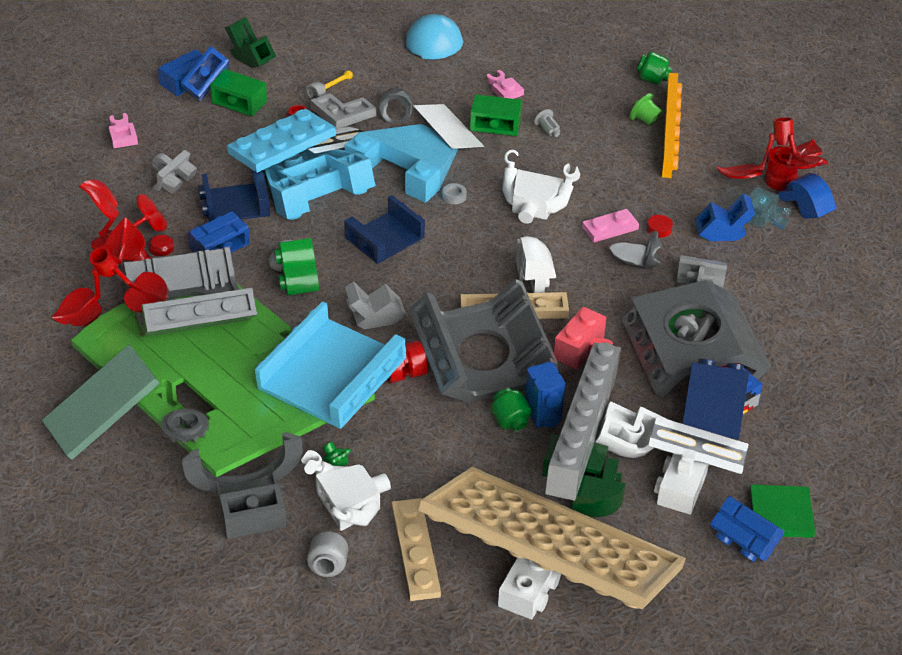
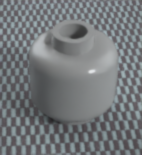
M330 531L315 535L310 542L307 555L308 566L312 572L323 577H334L340 574L345 568L349 551L346 540L341 535Z

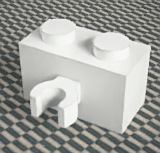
M684 450L683 456L673 454L672 457L667 456L663 467L665 475L664 477H658L654 493L658 494L657 504L691 515L706 478L709 464L695 460L696 453Z

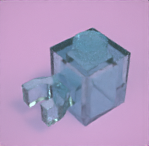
M756 187L749 195L755 215L748 223L764 229L770 221L778 228L784 230L788 225L789 220H786V218L789 216L791 209L777 207L779 195Z

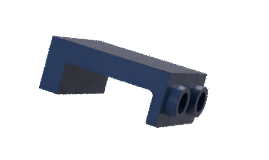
M698 359V363L692 362L683 424L730 439L739 440L749 371L743 370V365L727 363L726 367L715 366L716 361L708 359Z

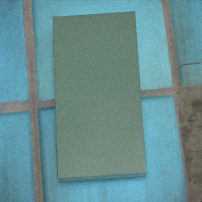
M127 345L42 421L65 454L73 460L150 393L160 382L130 345Z

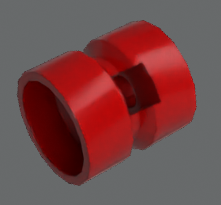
M777 146L769 152L768 167L766 168L764 179L767 186L772 189L782 191L787 188L786 184L798 177V169L786 167V161L794 159L791 147Z
M419 340L405 343L406 359L387 379L388 384L405 380L406 375L414 378L427 374V358Z

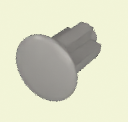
M543 110L535 117V125L540 124L549 136L554 135L558 137L560 135V126L553 119L552 110Z

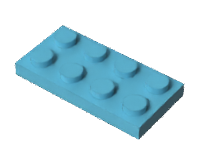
M307 109L299 110L287 118L280 119L274 124L260 128L246 137L237 139L235 142L227 145L229 155L258 173L306 150V148L335 136L336 128Z

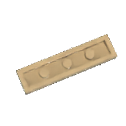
M566 292L527 293L538 319L569 317ZM460 294V306L462 308L488 302L498 294Z
M421 498L392 502L410 601L441 597V589L425 514L418 511Z

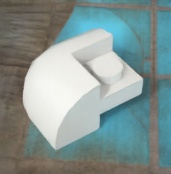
M528 236L520 237L517 240L516 252L519 279L530 280L533 293H545V287H549V279L556 278L551 253L547 246L539 239Z
M610 401L594 443L608 446V451L619 456L629 458L644 456L654 448L648 446L656 417H664L641 406L637 413Z

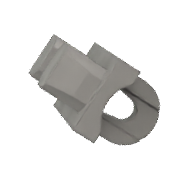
M184 150L173 160L163 153L156 155L153 158L152 165L158 172L156 174L157 183L153 185L152 189L159 191L164 188L173 194L181 187L183 182L176 177L177 175L189 181L197 171V168L189 162L190 153Z

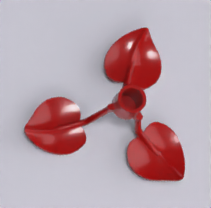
M780 117L773 119L774 133L769 134V142L760 165L745 164L727 168L717 166V170L724 176L734 179H746L761 175V170H764L774 140L777 141V145H789L791 147L794 159L786 161V167L809 169L827 165L828 161L818 157V155L822 154V149L816 144L814 139L795 146L793 118Z
M88 180L79 185V188L84 190L100 211L109 218L104 228L98 232L100 236L91 241V247L94 250L97 247L104 246L113 231L108 229L119 215V212L116 209L118 202L108 186L99 180ZM145 194L137 196V205L145 216L134 222L133 225L137 227L148 220L155 231L162 232L166 230L168 226L164 215L157 210L155 203ZM143 249L142 253L131 262L151 259V257Z
M126 217L114 228L104 246L97 247L90 253L89 261L94 266L91 273L94 275L95 293L89 288H78L69 293L52 316L56 322L64 325L87 326L98 318L102 311L101 305L97 302L101 297L99 275L112 277L117 274L131 287L126 291L124 301L126 306L134 312L142 313L141 306L143 304L162 302L167 299L169 294L168 286L158 274L143 272L138 275L135 283H133L118 268V264H121L123 260L132 261L137 258L145 247L144 236Z

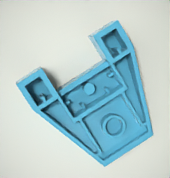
M423 124L359 132L345 144V151L357 152L370 158L372 168L383 159H386L407 169L405 172V194L424 203L440 190L459 149H452L436 130Z
M306 149L264 169L276 213L289 220L297 219L302 216L301 214L310 211L309 200L341 188L354 195H360L367 192V189L375 186L370 158L357 152L339 149L313 153Z

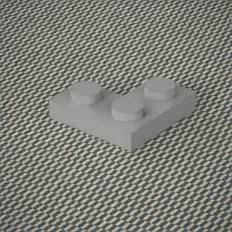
M331 93L310 100L311 109L325 121L335 126L336 130L376 116V107L364 97L344 104Z

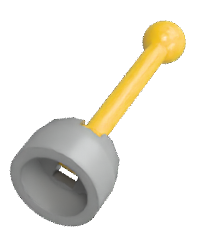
M347 70L344 72V75L325 85L321 82H313L306 86V95L310 99L314 95L317 98L326 95L325 89L345 79H351L353 73Z

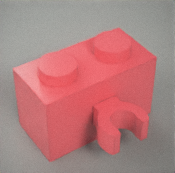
M582 307L555 337L554 355L556 360L577 370L588 358L594 342L613 345L612 341L604 339L606 316Z

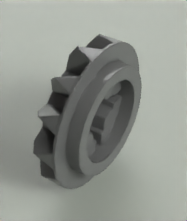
M179 409L168 413L162 419L161 430L163 431V436L170 438L172 443L182 441L183 444L186 441L196 443L198 438L205 437L206 431L209 430V422L207 417L199 411Z

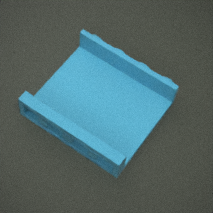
M322 301L314 310L309 312L308 316L298 326L293 328L282 343L276 345L273 352L264 361L257 365L255 369L257 388L341 429L406 359L405 338L395 334L384 345L330 320L327 303Z

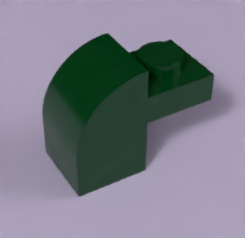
M247 17L241 18L225 27L234 47L230 49V52L235 59L251 68H255L276 57L267 36L256 38Z
M607 457L603 478L583 475L575 501L573 500L572 510L589 517H605L613 514L621 507L624 500L626 483L621 482L623 472L618 471L619 459Z

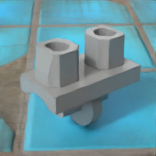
M681 255L676 282L691 284L707 280L723 288L728 263Z
M711 313L707 314L704 318H697L693 314L688 316L681 315L674 323L678 331L677 336L682 340L699 342L710 339L717 334L711 327L715 321V317Z

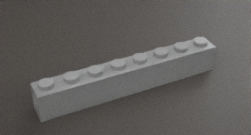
M593 343L549 464L546 495L575 501L615 383L621 347H616L609 343Z

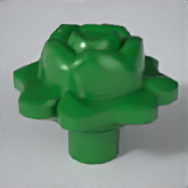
M332 441L322 446L326 453L323 459L324 462L333 466H345L349 463L347 454L351 452L350 448L344 450L336 448Z

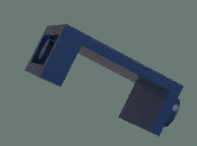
M252 170L253 184L213 189L209 188L207 174H202L203 184L198 185L200 200L205 199V201H201L203 216H208L209 222L218 216H223L232 211L241 220L270 216L269 196L263 171L256 173Z
M391 195L388 197V213L368 224L363 225L353 216L344 220L345 238L378 264L425 238V220Z

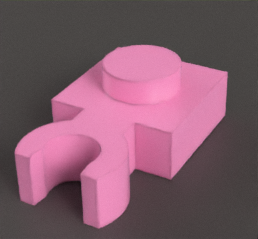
M498 70L497 77L487 74V82L492 85V90L499 97L514 99L524 95V89L512 77L505 79L503 71Z
M123 113V119L115 120L114 116L111 115L109 117V133L113 148L138 145L133 122H128V115Z

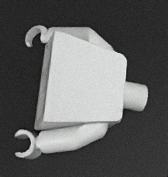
M509 150L505 153L504 160L508 164V168H505L502 190L508 204L513 205L512 212L519 214L518 217L521 222L531 223L534 217L547 219L551 213H556L567 206L574 187L572 182L580 178L578 166L573 174H568L570 172V164L564 166L563 171L566 177L564 182L562 178L517 170L514 168L515 162H510L507 157L510 153H515L518 156V152Z
M308 450L301 459L302 463L306 464L304 470L307 474H313L314 472L317 474L316 492L340 531L353 524L367 526L378 510H380V493L391 489L390 481L385 473L371 478L362 465L350 467L333 466L322 461L321 456L312 450Z

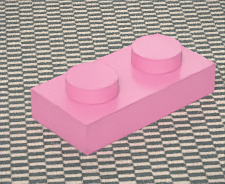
M628 209L583 221L582 228L593 242H598L638 230L639 223Z

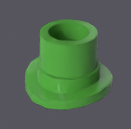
M652 93L645 95L639 101H635L629 116L632 121L637 118L651 126L659 118L662 110L651 100L654 96Z

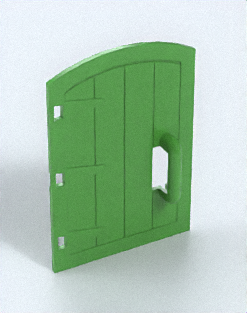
M184 296V297H179V298H176V299L188 298V297H194V296ZM256 298L254 300L257 315L251 320L142 337L134 312L123 303L101 315L71 340L72 346L98 370L105 366L127 345H130L160 382L136 404L160 427L162 419L168 413L179 409H186L177 401L176 385L183 382L186 383L215 410L206 413L209 430L206 431L205 437L198 438L196 443L192 441H186L185 444L182 441L177 442L189 453L192 450L199 449L202 465L215 477L283 445L282 433L289 432L301 436L327 423L257 388L255 375L257 365L273 352L276 345L285 340L284 336L289 335L292 329ZM373 394L364 404H367L375 400V394Z

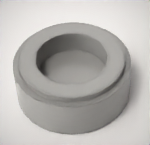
M452 183L443 187L442 199L445 202L460 204L466 200L467 190L464 186Z

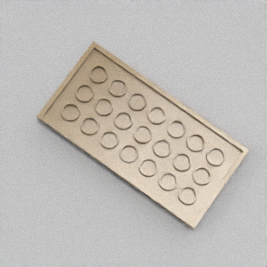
M474 467L469 468L423 498L418 510L427 514L434 521L445 522L454 526L461 533L475 535L488 545L502 547L515 557L527 558L536 562L544 570H554L563 574L571 582L588 585L598 594L615 597L630 608L643 609L682 570L686 559Z

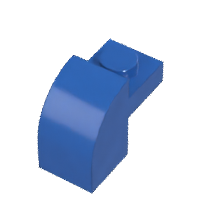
M807 173L790 181V183L786 184V189L778 192L779 198L783 202L796 200L801 216L805 219L819 218L837 209L829 186L820 176L814 173Z
M742 194L727 210L710 202L695 218L699 236L709 241H736L746 235L744 225L755 215L751 197Z

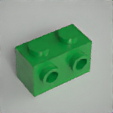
M227 69L210 84L213 104L251 117L267 102L266 82Z
M475 94L471 109L470 131L518 136L523 100Z

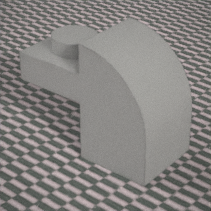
M354 281L345 287L348 295L346 302L353 311L357 325L363 329L393 325L407 316L401 298L386 284L370 295H367Z

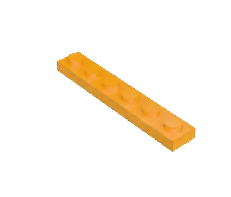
M669 73L662 163L663 178H672V171H677L679 156H674L678 155L681 116L682 83H678V73Z

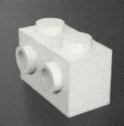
M517 558L499 589L498 607L532 620L537 611L543 612L548 601L547 592L549 589H556L561 574L554 570H544L536 562L527 558Z

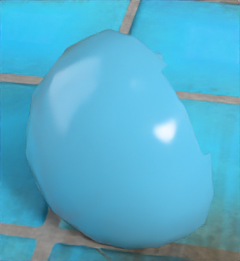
M429 14L413 22L406 34L405 44L406 48L413 54L421 56L422 59L433 60L455 54L461 49L463 39L459 27L452 19L444 15Z

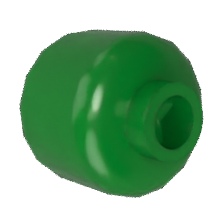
M650 51L647 55H642L636 71L639 72L640 79L658 85L662 80H668L672 68L668 67L669 59L667 57Z
M506 388L492 398L493 403L490 410L502 429L508 430L512 428L516 432L524 429L529 424L528 420L532 415V408L522 392Z

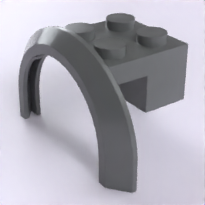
M289 432L282 433L283 446L278 457L264 468L244 475H220L215 477L202 465L199 449L192 450L182 459L184 474L190 484L204 491L218 493L227 539L287 528L285 505L280 484L277 481L289 474L299 463L303 452L302 438Z

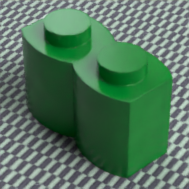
M307 238L278 243V248L274 249L276 265L281 264L282 275H278L280 291L285 290L286 295L319 291L312 239Z

